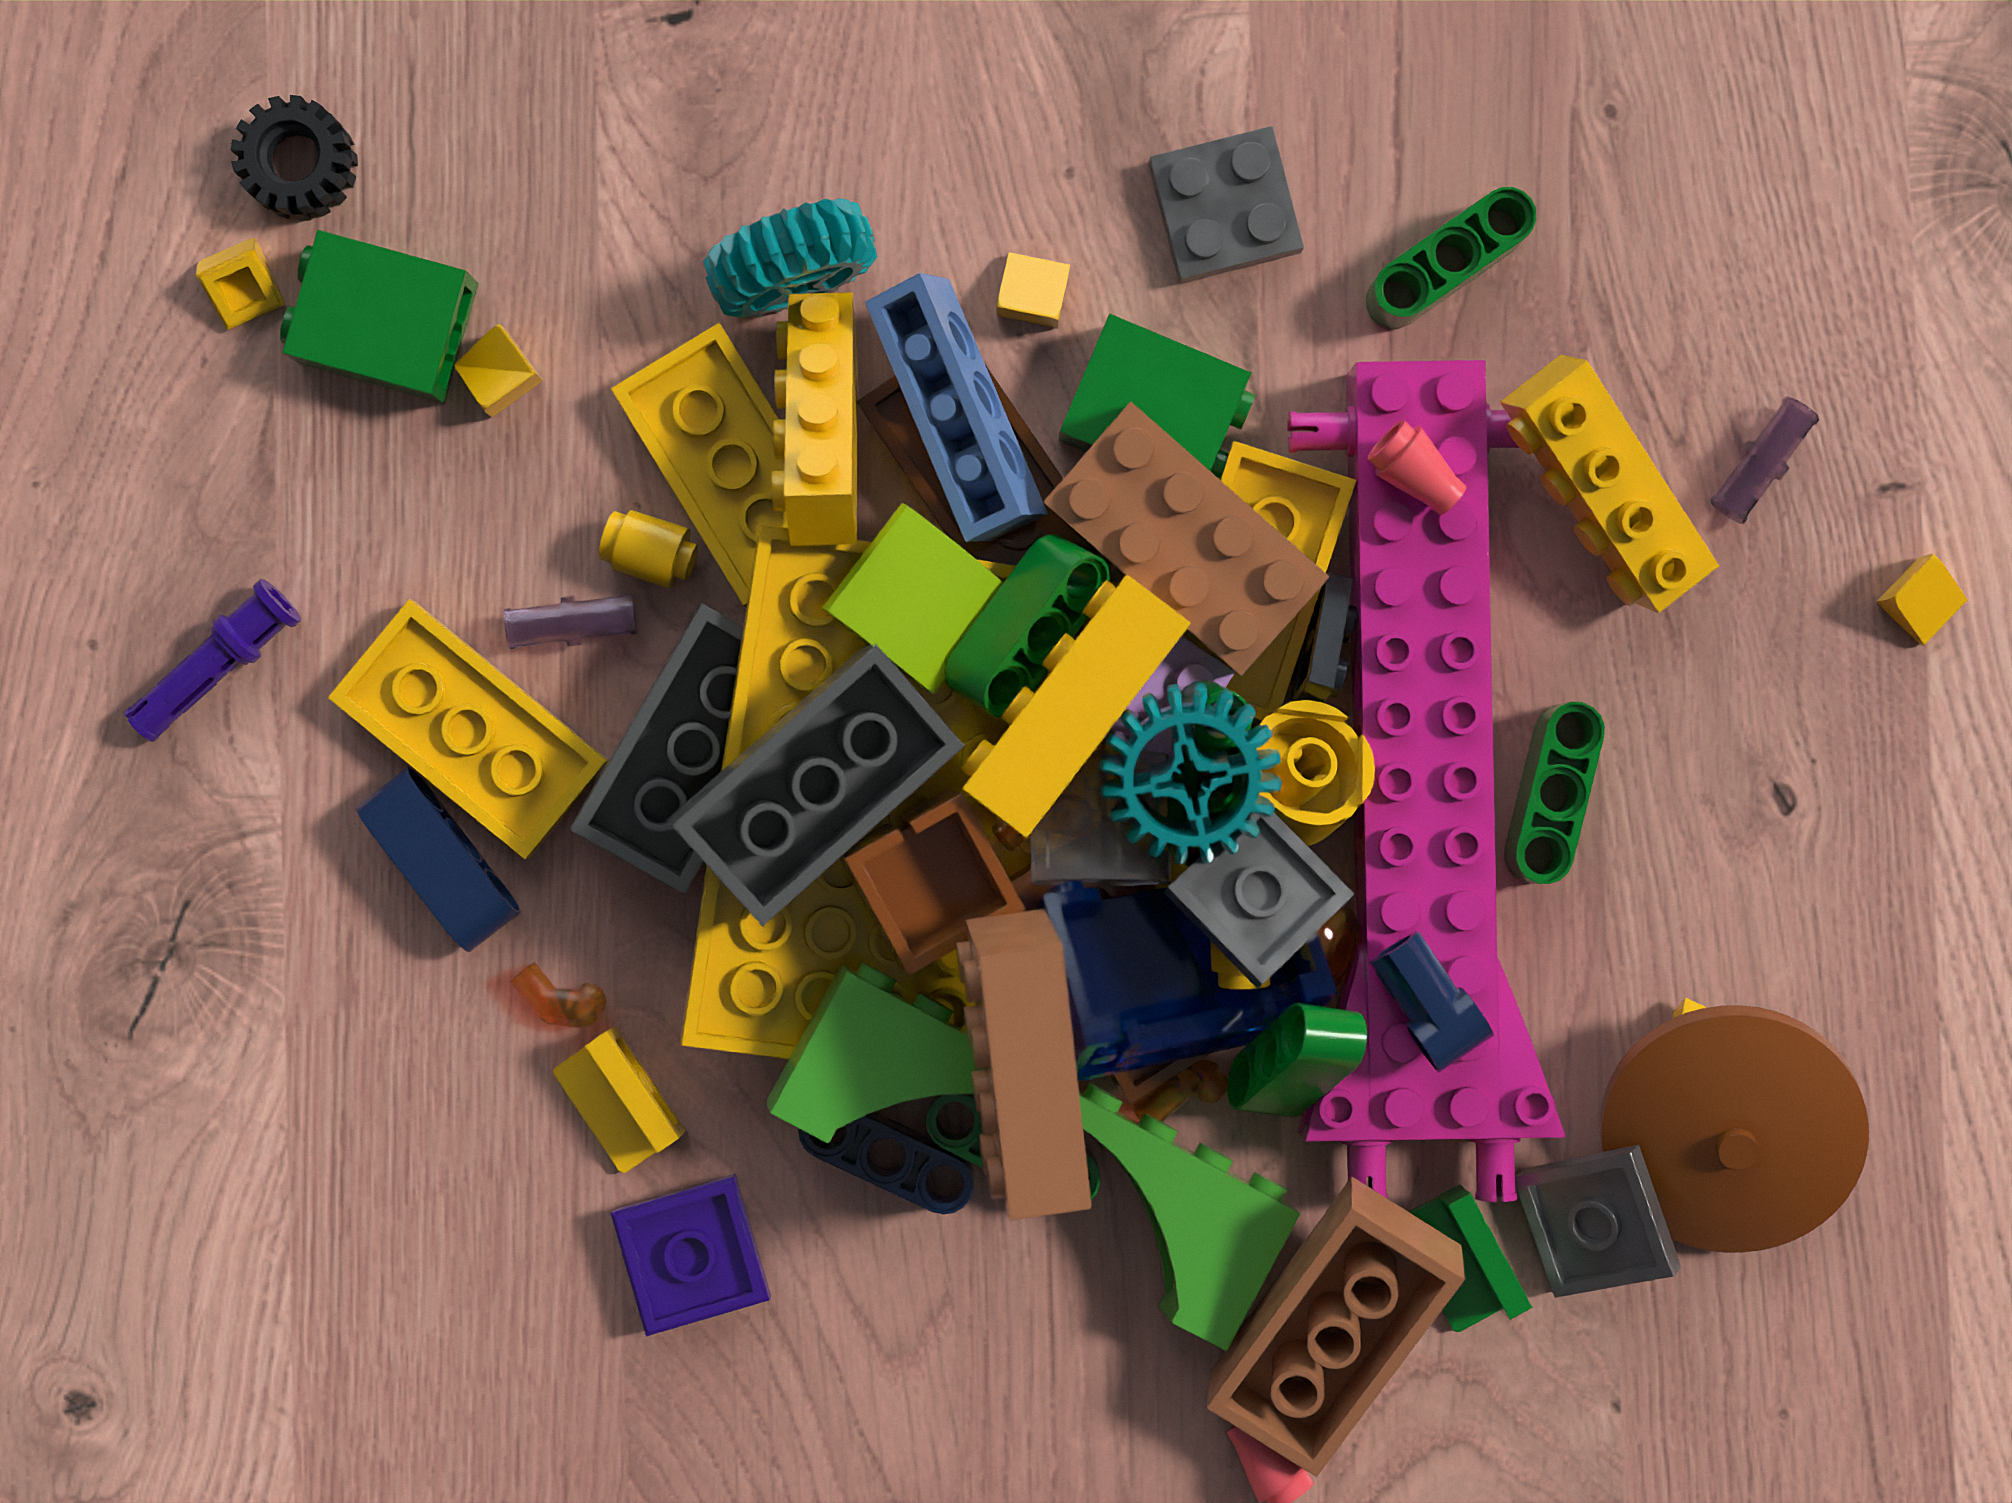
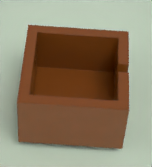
M952 788L946 789L900 815L899 818L905 827L899 831L894 826L886 823L864 835L840 857L843 866L897 964L909 976L954 951L956 943L968 941L965 920L1019 913L1026 910L962 792Z

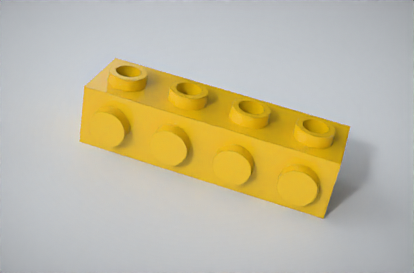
M853 292L789 294L788 321H777L778 360H787V369L775 370L777 409H786V418L774 420L773 424L775 459H784V471L772 472L774 511H786L790 546L857 544L858 342Z
M1560 354L1500 401V404L1511 419L1506 424L1508 433L1526 454L1535 455L1545 470L1540 475L1543 486L1557 503L1562 506L1568 505L1578 520V523L1573 526L1576 536L1590 553L1595 556L1601 555L1611 570V573L1606 576L1607 582L1614 593L1626 605L1631 606L1635 603L1660 613L1719 567V564L1588 360Z
M1127 574L1117 587L1107 580L1102 584L1082 611L1092 619L1076 640L1067 633L1063 635L1042 663L1045 668L1051 671L1047 679L1036 693L1026 686L1020 691L1001 717L1010 724L1004 735L995 746L984 739L960 770L970 778L962 789L1026 839L1191 624Z

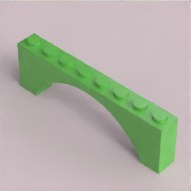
M864 962L861 963L857 972L841 964L771 1091L766 1104L770 1114L829 1144L836 1129L869 1113L905 1101L937 1095L974 1094L971 1071L983 1070V1068L976 1069L973 1051L972 1047L969 1048L966 1030L949 1022L954 1012L952 1009L922 993L918 994L915 1002L904 998L892 991L897 980ZM1088 1083L1084 1093L1079 1091L1083 1130L1093 1135L1102 1143L1122 1166L1138 1192L1153 1228L1161 1258L1165 1293L1157 1307L1171 1323L1227 1351L1301 1213L1283 1200L1288 1191L1283 1186L1255 1171L1249 1181L1228 1171L1233 1163L1232 1159L1199 1142L1194 1152L1174 1142L1178 1133L1176 1129L1147 1113L1143 1114L1138 1123L1118 1112L1123 1101Z

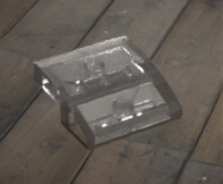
M1094 750L1031 832V881L1036 885L1102 882L1108 887L1171 883L1170 843L1167 842L1162 854L1155 858L1149 855V844L1153 836L1151 833L1148 832L1138 842L1131 843L1126 838L1127 830L1136 818L1132 817L1126 821L1114 823L1110 818V810L1117 803L1124 800V798L1108 799L1102 797L1101 785L1108 780L1119 778L1120 776L1101 771V758L1108 755L1122 756V753L1116 750ZM1141 751L1135 764L1134 774L1150 771V765L1165 761L1168 758V754L1166 752ZM1152 792L1141 794L1153 810L1170 819L1169 796L1154 798Z

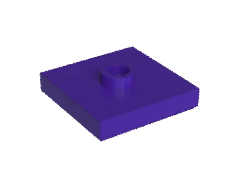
M736 1174L617 1208L611 1212L646 1337L770 1300V1289Z

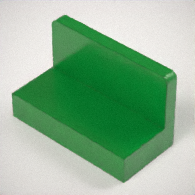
M1458 1184L1409 1211V1213L1462 1245L1465 1280L1442 1309L1453 1331L1461 1332L1498 1311H1501L1511 1320L1533 1308L1473 1196L1463 1186Z

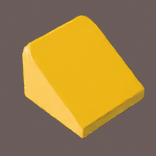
M255 237L204 258L197 263L195 275L227 330L285 305L284 298Z
M1009 252L998 296L996 316L1058 328L1071 265Z
M1934 553L1918 557L1876 603L1914 640L1923 646L1968 599L1943 562Z

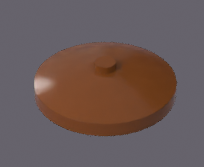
M1725 1005L1702 1008L1672 1018L1655 1027L1629 1049L1617 1065L1606 1087L1601 1105L1600 1136L1603 1152L1639 1145L1671 1239L1708 1251L1745 1253L1766 1250L1794 1241L1823 1224L1841 1207L1853 1191L1863 1171L1869 1145V1121L1861 1090L1851 1068L1837 1049L1820 1033L1801 1021L1773 1010L1753 1006Z

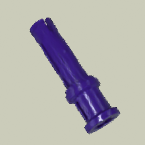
M260 578L253 585L254 594L228 617L219 615L213 621V626L210 629L212 635L162 678L144 697H141L124 712V715L129 718L127 721L141 736L151 742L157 740L183 713H186L230 671L234 670L240 663L243 665L255 663L261 657L260 649L286 625L295 627L301 621L297 610L277 588Z

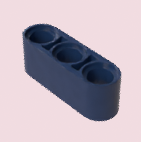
M405 768L356 806L360 819L446 932L465 951L471 952L520 914V907L507 887L425 781L411 768Z
M876 1112L869 1113L846 1124L847 1132L845 1137L829 1144L798 1128L799 1140L804 1149L812 1156L931 1212L942 1215L955 1213L965 1207L972 1196L974 1172L973 1166L969 1161L941 1148L933 1142L932 1138ZM882 1138L896 1140L904 1149L905 1160L895 1169L887 1170L878 1167L870 1157L869 1149L873 1142ZM943 1165L954 1167L963 1177L964 1183L962 1188L951 1196L937 1195L931 1190L927 1182V1176L931 1170Z

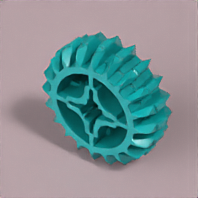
M824 198L812 204L805 202L795 208L788 210L784 208L779 213L771 216H762L759 221L741 226L738 232L724 236L720 243L715 244L710 249L707 257L703 260L707 273L705 279L714 300L718 302L724 315L744 319L749 316L760 317L771 312L778 313L788 308L789 294L838 291V287L853 282L858 275L866 273L878 257L874 245V234L867 216H863L861 208L856 202L842 198L835 200Z
M1204 683L1195 684L1193 690L1194 702L1182 703L1181 690L1178 684H1172L1168 686L1170 706L1161 709L1157 698L1152 693H1147L1142 697V703L1149 717L1143 720L1136 712L1130 709H1126L1121 714V721L1132 732L1131 736L1119 731L1109 732L1107 744L1123 755H1108L1101 758V771L1120 776L1101 785V794L1103 798L1108 799L1124 798V800L1117 803L1110 810V818L1114 823H1118L1135 817L1136 819L1127 830L1126 838L1131 843L1140 841L1148 832L1151 833L1153 836L1149 844V855L1155 858L1159 857L1168 842L1175 844V863L1185 864L1188 858L1187 846H1199L1202 862L1210 863L1213 861L1211 843L1220 840L1225 851L1233 855L1239 851L1238 842L1232 834L1237 828L1252 839H1255L1260 834L1259 826L1249 815L1250 812L1263 817H1271L1275 811L1274 804L1268 798L1260 795L1259 792L1273 793L1280 791L1282 785L1281 778L1272 773L1261 771L1280 764L1281 758L1278 750H1257V748L1267 743L1272 737V732L1268 725H1260L1249 731L1246 730L1256 715L1253 706L1246 704L1233 716L1229 715L1228 712L1232 706L1233 694L1228 690H1223L1218 695L1214 706L1207 705V688ZM1191 723L1203 724L1218 729L1230 737L1242 753L1228 756L1227 751L1210 752L1203 749L1196 742ZM1171 727L1174 746L1171 755L1161 763L1150 765V771L1134 774L1136 761L1144 746L1159 732ZM1183 744L1187 745L1190 761H1194L1197 770H1209L1208 776L1200 774L1201 784L1197 785L1199 802H1194L1191 787H1187L1184 777L1172 776L1173 771L1181 774L1180 763L1184 762ZM1246 774L1243 788L1234 803L1223 813L1210 819L1207 804L1210 793L1218 786L1231 783L1232 776ZM1152 792L1154 798L1170 796L1178 799L1184 805L1190 823L1178 822L1162 816L1146 803L1141 794Z

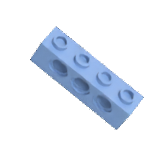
M918 273L865 301L965 542L994 541L1048 515L950 280Z

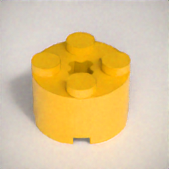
M1301 700L1289 702L1279 707L1257 725H1268L1272 732V737L1268 742L1257 748V750L1275 749L1279 751L1281 758L1280 764L1261 772L1279 776L1282 782L1280 791L1273 793L1259 792V794L1268 798L1274 804V813L1307 846L1326 839L1359 809L1371 792L1375 776V763L1368 741L1363 734L1359 737L1345 722L1348 719L1345 714L1337 708L1322 702Z

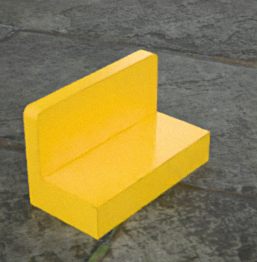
M616 1026L595 1038L553 1070L554 1076L621 1173L628 1172L654 1153L660 1152L686 1132V1129Z

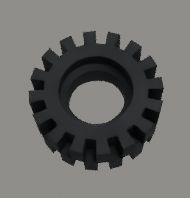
M290 95V102H285L280 96L268 98L271 108L267 110L256 104L249 110L255 116L250 125L241 119L236 127L243 135L242 140L232 139L231 151L238 156V160L231 161L234 173L242 178V181L239 183L246 192L266 209H270L278 216L289 219L290 215H294L300 221L311 220L310 212L315 211L321 217L331 213L327 204L335 200L341 205L347 198L342 192L344 185L347 184L353 187L357 178L350 171L351 166H358V157L351 149V146L355 144L349 133L322 105L313 100L309 104L302 96ZM291 136H304L313 140L318 152V159L314 170L307 177L298 181H287L279 178L272 164L273 153L277 145Z

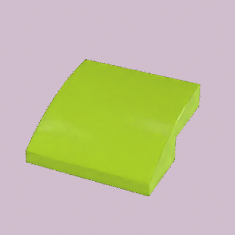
M901 503L822 608L865 644H877L896 667L923 689L934 694L946 679V665L952 652L1003 585V582L908 505Z

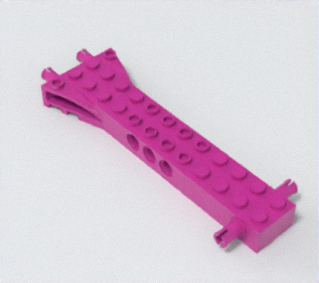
M1486 360L1356 362L1346 374L1347 406L1345 412L1296 413V411H1289L1287 419V432H1291V437L1287 438L1289 453H1296V451L1345 450V454L1348 457V477L1356 480L1349 502L1350 578L1353 579L1350 605L1357 607V617L1351 633L1353 730L1359 737L1363 734L1368 741L1375 763V776L1371 792L1354 813L1357 941L1336 1005V1009L1356 1011L1363 1015L1367 1028L1365 1053L1361 1063L1351 1074L1302 1114L1297 1133L1305 1141H1341V1144L1347 1145L1348 1181L1352 1176L1366 1185V1178L1368 1177V1187L1387 1199L1386 1145L1392 1144V1140L1469 1139L1470 1142L1476 1143L1477 1191L1475 1192V1199L1485 1202H1497V1197H1502L1503 1202L1517 1200V1192H1515L1514 1143L1521 1142V1138L1566 1137L1531 1038L1497 956L1487 455L1490 448L1520 447L1514 442L1506 428V424L1511 421L1506 411L1491 410L1489 404H1486ZM1401 420H1405L1412 428L1421 426L1456 477L1467 486L1464 494L1456 504L1442 515H1438L1430 506L1375 475L1377 467L1367 459L1369 453L1381 437ZM1294 431H1312V432H1294ZM1414 931L1420 932L1456 988L1462 987L1475 1002L1494 1033L1493 1037L1439 1073L1429 1063L1405 1026L1408 1019L1396 1001L1393 1000L1369 962L1385 948Z

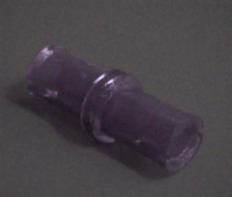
M1784 397L1781 401V406L1755 441H1746L1739 451L1743 458L1716 495H1713L1709 500L1712 506L1737 523L1744 524L1746 522L1747 516L1774 479L1782 480L1790 470L1787 461L1812 427L1820 420L1819 416L1811 408L1792 397Z
M632 593L625 594L624 596L576 601L573 595L561 597L560 604L512 610L511 608L504 609L505 633L510 650L517 649V647L566 641L567 647L581 646V639L627 633L637 634L638 632Z

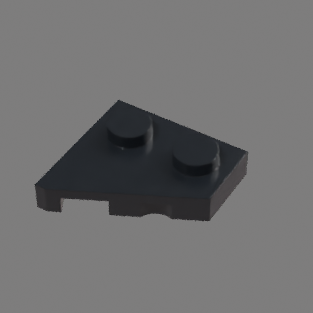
M1330 572L1327 574L1329 579L1321 586L1290 680L1295 682L1290 702L1310 700L1324 703L1328 696L1336 698L1339 695L1348 667V662L1339 658L1341 645L1349 640L1357 617V607L1349 605L1353 579Z

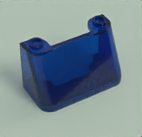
M1068 881L1051 887L1042 896L1037 905V910H1046L1063 946L1077 1081L1247 1046L1292 1004L1302 1003L1325 1007L1337 994V990L1317 931L1270 976L1269 986L1256 989H1227L1218 986V973L1211 970L1210 940L1165 895L1164 891L1167 888L1102 900L1099 890L1085 888L1082 881Z

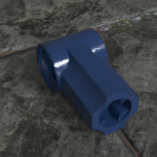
M1414 931L1408 936L1399 939L1369 961L1393 1000L1396 1001L1408 1019L1405 1026L1413 1040L1438 1073L1494 1036L1489 1023L1480 1009L1462 987L1456 988L1419 931Z

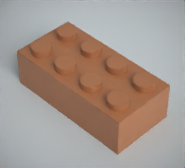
M1132 402L1124 408L1044 500V503L1123 573L1129 575L1188 620L1191 624L1187 629L1241 676L1329 579V576Z
M1045 909L965 920L968 941L956 943L960 979L961 983L965 985L968 1003L975 1002L976 1005L964 1007V1019L969 1048L972 1047L976 1069L983 1068V1070L971 1071L976 1110L980 1111L984 1133L979 1134L983 1170L984 1174H987L991 1199L1003 1197L1010 1221L1092 1209L1062 943Z
M1351 1176L1233 1339L1228 1350L1222 1354L1210 1371L1206 1408L1317 1477L1465 1280L1462 1245Z

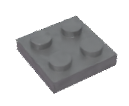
M1273 126L1150 156L1149 167L1179 284L1300 254L1303 251L1304 246Z
M1250 812L1249 815L1256 821L1260 829V834L1255 839L1247 837L1237 828L1232 834L1238 842V852L1230 855L1225 851L1221 841H1216L1212 845L1213 861L1203 863L1199 857L1164 893L1256 988H1259L1354 893L1275 813L1271 817H1263Z
M1639 1145L1521 1169L1515 1175V1185L1555 1298L1674 1277L1681 1269Z

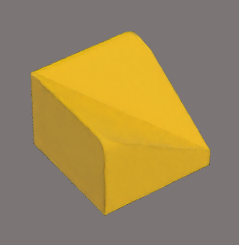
M500 323L491 328L454 365L484 412L492 418L543 382L514 339Z

